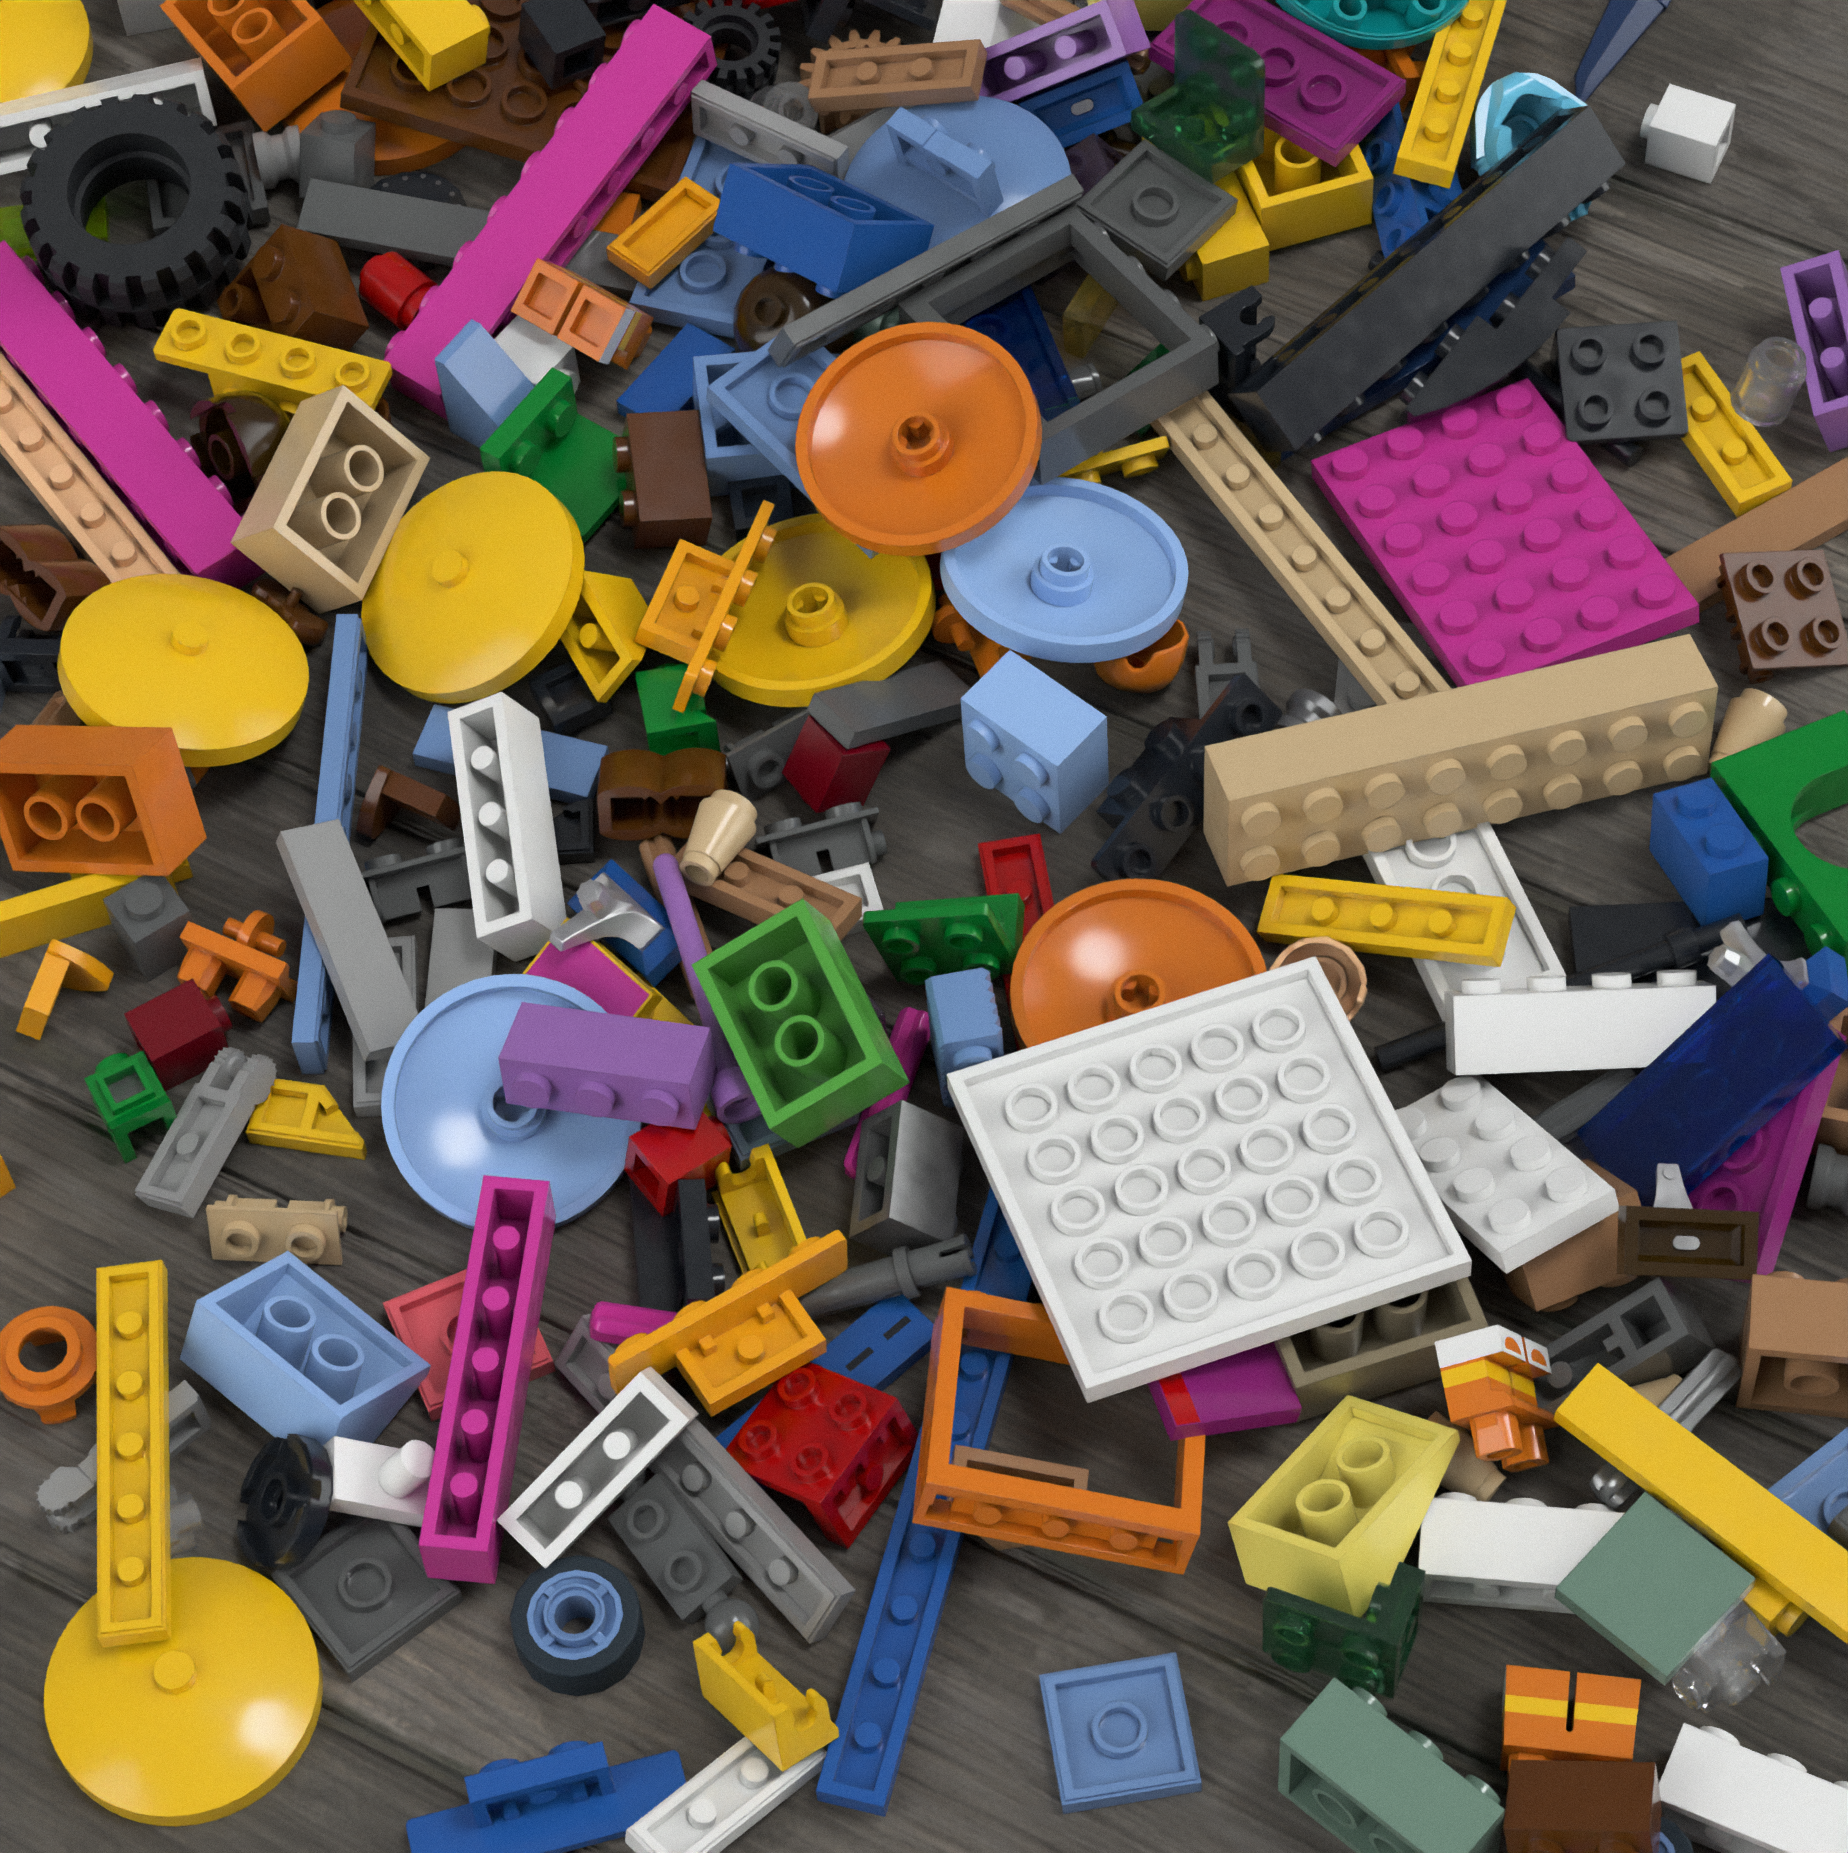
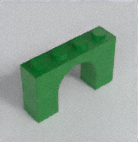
M1843 710L1712 762L1710 777L1715 781L1768 856L1766 884L1770 888L1772 899L1782 915L1791 916L1804 934L1806 945L1812 956L1825 946L1843 956L1848 976V868L1832 865L1816 857L1804 847L1794 832L1805 821L1848 803V714Z

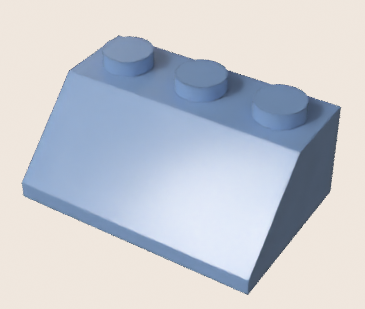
M289 1251L196 1300L180 1355L181 1361L275 1438L286 1439L289 1436L288 1434H298L314 1438L322 1446L334 1436L373 1443L419 1387L420 1383L427 1377L431 1367L428 1362Z

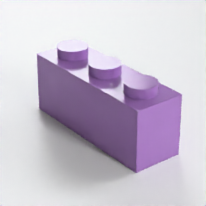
M1102 0L985 48L988 54L979 96L1015 103L1022 98L1151 48L1134 0Z
M1839 250L1780 268L1813 415L1829 452L1848 447V272Z
M521 1002L498 1057L507 1104L696 1130L713 1085L714 1077L717 1074L711 1027Z

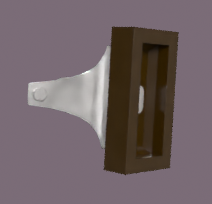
M1659 1163L1655 1172L1656 1196L1653 1207L1619 1206L1616 1274L1751 1280L1752 1275L1757 1274L1759 1212L1693 1209L1677 1164Z

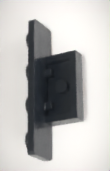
M1235 675L1201 719L1169 717L1168 720H1164L1155 726L1147 735L1144 742L1146 748L1131 767L1120 772L1112 780L1107 789L1108 797L1096 813L1111 828H1115V831L1091 860V867L1106 882L1134 878L1156 880L1204 818L1205 746L1271 731L1281 719L1282 711L1247 675Z
M629 1177L639 1307L679 1312L692 1302L699 1300L707 1302L725 1292L723 1263H712L710 1244H718L719 1209L717 1204H707L705 1179L678 1180L673 1210L662 1217ZM677 1367L660 1375L680 1395H696Z

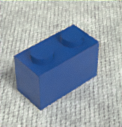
M1712 777L1654 793L1649 850L1699 924L1704 926L1740 913L1744 920L1763 915L1769 858Z

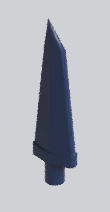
M1609 0L1574 75L1575 95L1584 103L1657 17L1662 12H1665L1672 0Z

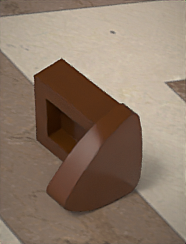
M379 765L362 802L356 832L375 839L392 822L401 808L454 831L461 818L460 805L448 795Z

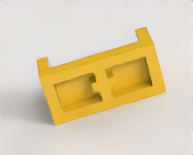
M769 1143L751 1149L749 1156L751 1166L745 1171L732 1174L726 1162L720 1163L715 1170L717 1190L711 1192L714 1204L718 1205L719 1217L742 1275L756 1268L764 1270L788 1257L794 1247L806 1240Z
M736 1621L733 1624V1634L736 1636V1642L732 1650L724 1656H721L722 1649L709 1632L693 1641L702 1696L782 1772L840 1737L838 1726L830 1719L826 1699L812 1688L806 1691L805 1697L757 1652L755 1636L742 1622Z

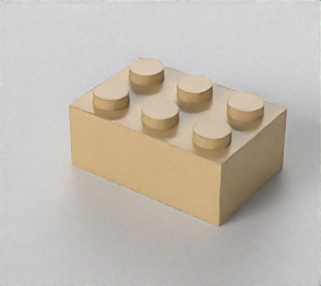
M344 385L300 402L230 543L288 590L291 591L293 587L302 590L304 594L301 600L318 614L361 601L430 457Z

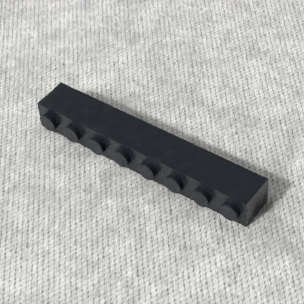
M1590 105L1556 111L1228 393V396L1266 453L1292 451L1293 454H1299L1318 443L1324 436L1321 429L1334 417L1345 416L1358 408L1366 399L1363 393L1376 381L1386 380L1403 369L1407 364L1405 356L1417 345L1427 344L1442 335L1449 327L1446 320L1459 309L1469 308L1481 301L1490 291L1487 286L1488 283L1499 274L1511 272L1521 266L1530 257L1531 254L1528 249L1540 238L1545 239L1561 231L1570 223L1571 218L1568 214L1580 203L1585 204L1595 200L1610 188L1609 178L1626 163Z

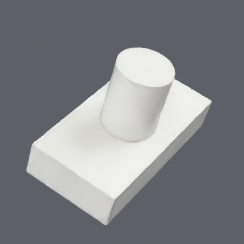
M338 1436L332 1437L323 1445L327 1449L333 1468V1495L330 1511L422 1527L435 1454L430 1445L420 1440H411L401 1448H395Z

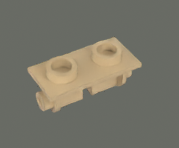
M229 1194L226 1201L216 1200L214 1205H207L206 1207L213 1260L268 1262L289 1251L304 1264L342 1265L343 1263L340 1232L346 1231L348 1212L346 1206H336L334 1199H325L324 1202L290 1200L288 1208H278L276 1199L238 1198V1195Z

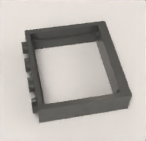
M1075 206L1066 209L898 303L900 325L915 322H945L958 325L1075 260L1170 351L1047 422L1041 416L1042 445L1033 475L1041 485L1219 384L1218 351H1220V345L1214 332L1205 324L1201 323L1199 325L1183 310L1173 292L1168 289L1162 290L1146 274L1144 267L1136 257L1124 254L1111 241L1107 231L1098 222L1092 223Z

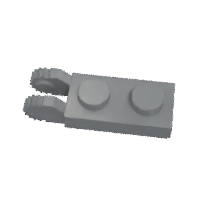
M223 1047L222 1051L218 1050L217 1056H214V1062L209 1064L200 1082H195L178 1112L177 1118L173 1121L138 1183L135 1195L147 1206L194 1218L254 1111V1105L265 1102L271 1092L270 1087L274 1086L278 1070L275 1068L276 1064L273 1063V1059L260 1054H252V1057L248 1058L244 1056L243 1051L232 1047Z
M186 1380L169 1391L170 1459L211 1428L210 1424L212 1421L200 1396ZM97 1443L91 1448L87 1458L78 1464V1467H59L50 1474V1479H44V1483L38 1485L39 1491L36 1492L38 1496L36 1501L42 1512L47 1513L46 1518L52 1529L55 1528L58 1533L64 1532L65 1535L67 1532L74 1533L76 1529H81L80 1526L82 1524L87 1525L97 1517Z

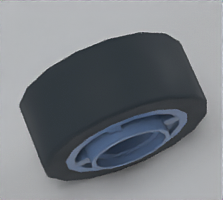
M575 1555L556 1559L546 1569L543 1566L529 1575L517 1591L510 1614L513 1640L520 1661L533 1680L552 1692L573 1696L603 1692L624 1679L640 1658L645 1638V1628L637 1592L621 1570L603 1559ZM585 1617L594 1621L590 1628L582 1633L570 1634L562 1631L566 1623L574 1618Z

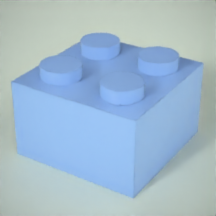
M1009 650L960 698L965 767L968 773L982 787L986 789L996 788L1013 800L1017 809L1030 821L1035 823L1044 822L1061 834L1109 785L1107 716L1013 651Z

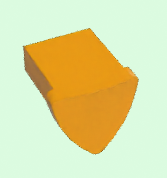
M51 939L23 1007L16 1032L40 1040L61 987L79 991H107L114 973L93 956L61 941Z

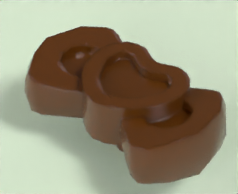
M269 579L258 580L253 585L250 595L275 611L290 626L301 644L313 647L324 639L328 623L308 612L307 607L300 602L304 594L302 590L293 587L290 591L281 583Z

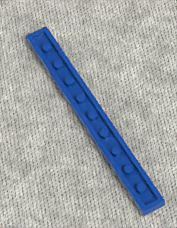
M990 1186L972 1248L975 1258L970 1259L971 1262L974 1261L976 1263L977 1275L965 1276L961 1289L980 1291L988 1295L1030 1303L1035 1284ZM961 1344L949 1464H951L952 1451L955 1444L982 1450L989 1449L1015 1354ZM922 1425L835 1725L838 1726L840 1737L829 1743L816 1788L817 1801L884 1817L887 1813L965 1535L962 1532L912 1523ZM936 1495L935 1497L937 1499L947 1500L946 1496Z

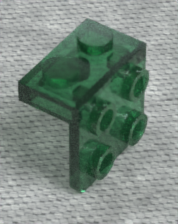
M1191 9L1183 10L1175 16L1174 86L1131 111V130L1209 183H1215L1264 153V60L1254 49L1247 47L1218 28L1211 21L1206 20Z

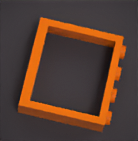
M946 1286L932 1331L912 1523L1184 1575L1200 1536L1206 1435L1186 1437L1185 1439L1178 1440L1174 1507L949 1464L961 1344L1070 1365L1042 1303H1028L988 1295L980 1291H967ZM936 1495L951 1497V1501L937 1499L935 1497ZM1158 1537L1172 1540V1544L1157 1541Z

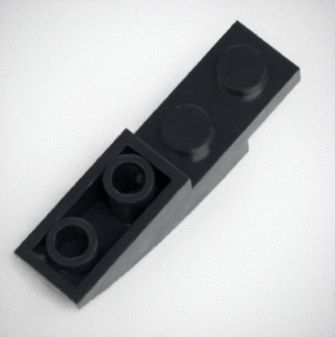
M1569 236L1556 252L1546 245L1524 273L1533 280L1520 298L1510 291L1489 318V321L1497 326V329L1478 315L1466 330L1455 323L1434 351L1435 354L1443 359L1430 377L1419 370L1398 399L1407 407L1396 421L1400 425L1412 424L1443 414L1452 407L1464 405L1476 397L1484 395L1519 369L1540 349L1571 313L1552 297L1586 254L1587 250Z

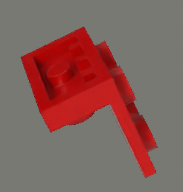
M808 1362L776 1380L725 1450L754 1481L804 1502L827 1540L849 1549L911 1463L919 1434L898 1398Z

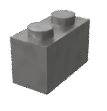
M900 1100L863 1120L861 1124L849 1238L889 1256H893V1248L907 1245L910 1250L952 1239L958 1224L955 1213L958 1183L963 1170L961 1153L964 1128L904 1100Z

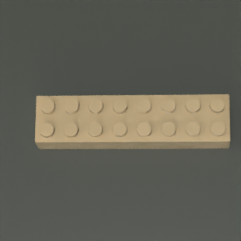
M1686 634L1205 746L1203 833L1228 887L1250 881H1261L1271 876L1313 866H1324L1334 861L1368 854V850L1384 852L1393 847L1406 845V840L1410 839L1414 843L1431 838H1443L1453 833L1477 828V824L1484 822L1502 824L1516 818L1554 809H1565L1575 804L1613 795H1625L1634 790L1672 781H1684L1693 776L1707 773L1718 685L1691 635Z

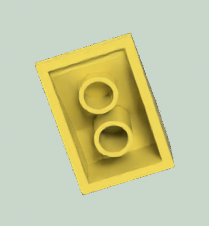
M1347 1395L1228 1521L1246 1584L1356 1623L1396 1579L1460 1442L1458 1430Z

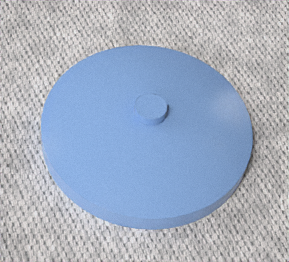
M1032 477L1020 500L1002 520L972 541L941 552L940 575L944 590L954 608L971 626L989 639L1016 652L1044 660L1067 663L1110 661L1137 653L1158 641L1170 630L1181 612L1189 572L1187 558L1179 539L1167 523L1153 510L1140 501L1113 488L1067 477H1056L1043 485Z
M502 974L475 979L459 985L431 1002L414 1018L398 1040L389 1059L382 1087L381 1113L386 1142L391 1155L404 1179L427 1205L452 1222L474 1230L483 1175L550 1181L556 1213L555 1228L583 1216L597 1206L621 1180L625 1173L624 1165L629 1136L642 1129L643 1122L592 1117L586 1114L529 1108L506 1103L498 1057L521 1002L607 1013L591 998L559 981L527 974Z

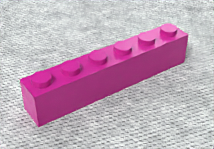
M483 1175L418 1545L427 1578L487 1584L496 1583L505 1529L496 1520L508 1509L556 1222L550 1181Z

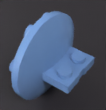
M979 96L978 101L916 105L908 110L900 106L893 116L877 129L859 149L848 168L844 181L934 224L929 250L1072 173L1065 151L1058 138L1038 117L1013 103L992 97Z

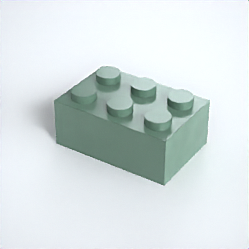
M1334 1677L1280 1738L1278 1791L1354 1852L1499 1853L1505 1809L1500 1806L1501 1802L1495 1791L1478 1777L1468 1774L1464 1778L1443 1762L1444 1758L1441 1751L1426 1736L1414 1730L1407 1734L1386 1718L1387 1712L1385 1708L1368 1691L1360 1687H1354L1350 1690Z

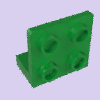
M553 367L479 448L484 472H510L528 477L541 484L559 499L575 519L583 543L594 534L619 505L620 491L627 490L625 473H615L613 464V438L620 436L578 414L572 378Z
M1018 893L896 902L895 909L864 912L862 926L897 982L904 981L912 985H925V980L931 976L977 968L988 970L991 980L1002 974H1012L1013 964L1023 941L1025 904Z

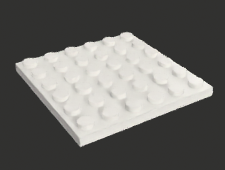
M1316 956L947 1074L948 1091L1087 1403L1471 1276L1472 1260Z

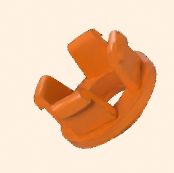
M38 1307L20 1314L0 1332V1391L7 1401L35 1410L43 1424H59L77 1418L75 1400L83 1395L93 1383L97 1384V1332L84 1316L64 1307ZM66 1340L67 1354L62 1363L56 1368L47 1372H33L21 1364L19 1354L24 1345L29 1341L34 1346H40Z

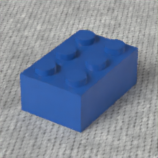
M730 163L712 231L734 241L733 249L754 258H768L775 262L774 268L776 271L795 272L817 283L815 290L818 293L837 299L927 251L935 225L812 165Z

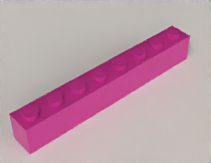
M655 4L652 5L642 20L636 19L629 25L622 38L620 49L608 64L602 63L595 70L589 81L588 91L576 107H569L563 112L556 124L554 136L541 152H534L528 158L522 169L521 179L508 196H501L494 203L488 214L487 224L474 241H467L459 249L453 262V269L440 286L435 285L428 290L420 303L419 314L406 331H399L390 340L385 350L383 361L391 364L393 374L390 378L392 388L448 421L434 359L471 319L480 323L492 338L495 339L517 316V314L511 312V309L537 258L564 268L567 266L691 101V91L701 80L706 81L717 66L710 35Z
M5 240L0 242V352L180 574L211 579L237 589L264 574L265 570L230 543L244 515L240 517L232 507L234 505L232 497L223 482L216 475L210 478L205 476L200 470L201 462L189 442L183 437L175 440L168 432L170 430L169 425L159 407L152 400L146 403L141 401L136 395L138 394L137 387L124 366L118 363L112 367L106 360V351L95 332L90 327L81 330L75 323L76 317L65 297L59 291L50 294L44 287L45 280L35 262L28 255L19 258Z

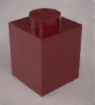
M808 715L782 774L815 813L825 812L835 806L851 802H861V805L864 806L889 754L890 748L883 740L846 749L811 715Z
M193 978L124 1013L135 1045L139 1052L144 1051L165 1092L206 1071L209 1064L214 1062V1056H217L218 1050L222 1051L223 1047L229 1048L224 1033L232 1030L233 1026L223 1005L216 995L205 999Z

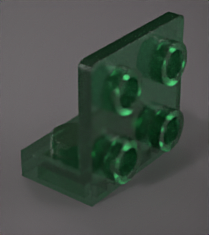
M1399 1562L1390 1585L1378 1582L1367 1610L1366 1620L1286 1591L1268 1587L1263 1598L1262 1650L1270 1654L1275 1663L1287 1670L1297 1673H1308L1311 1669L1333 1678L1335 1677L1350 1690L1354 1687H1360L1373 1696L1378 1693L1394 1699L1421 1628L1426 1571Z

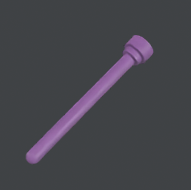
M668 853L660 854L653 862L655 877L702 1025L704 1027H711L717 1074L713 1080L714 1086L710 1092L713 1104L720 1121L729 1124L743 1123L758 1117L762 1113L691 965L707 956V952L677 859Z

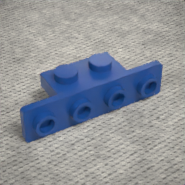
M1399 102L1358 144L1374 178L1372 210L1384 259L1463 192L1456 170L1450 189L1393 174L1397 154L1407 126L1403 121Z
M569 1741L552 1748L547 1756L520 1762L517 1759H501L483 1766L478 1774L464 1777L469 1804L409 1819L406 1823V1830L411 1853H564L625 1837L626 1830L684 1785L686 1780L680 1755L675 1750L609 1766L603 1741L592 1744L586 1741Z

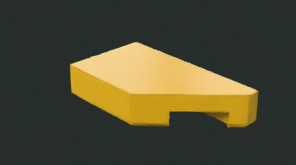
M275 1079L274 1086L270 1087L271 1092L266 1101L254 1105L255 1109L251 1114L246 1130L249 1143L362 1160L366 1159L367 1148L364 1140L343 1115L337 1102L325 1085Z

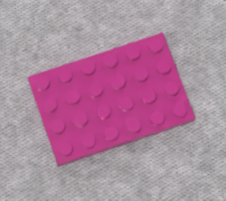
M1528 378L1476 397L1464 405L1452 407L1438 416L1399 426L1311 460L1313 480L1457 687L1639 646L1699 623L1698 602L1577 442L1569 441L1566 438L1565 426Z

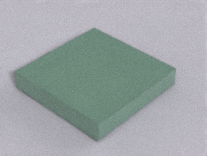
M1644 1492L1556 1587L1554 1598L1665 1686L1754 1588L1756 1578L1652 1496Z

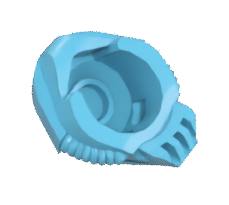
M1514 72L1496 80L1487 88L1476 103L1470 121L1471 168H1474L1478 171L1479 176H1482L1556 111L1588 105L1555 81L1539 74ZM1591 202L1580 203L1568 214L1571 221L1588 214Z

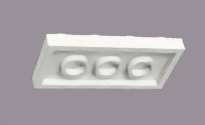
M1490 822L1477 824V828L1453 833L1447 837L1431 838L1414 843L1410 839L1406 840V845L1393 847L1384 852L1368 850V854L1362 855L1376 884L1508 897L1516 907L1501 967L1412 958L1443 1022L1445 1021L1444 991H1461V980L1500 978L1501 989L1527 988L1526 977L1566 976Z
M1479 1074L1463 1075L1454 1078L1444 1084L1443 1087L1407 1107L1395 1110L1455 1228L1506 1274L1612 1215L1619 1209L1616 1192L1612 1186Z

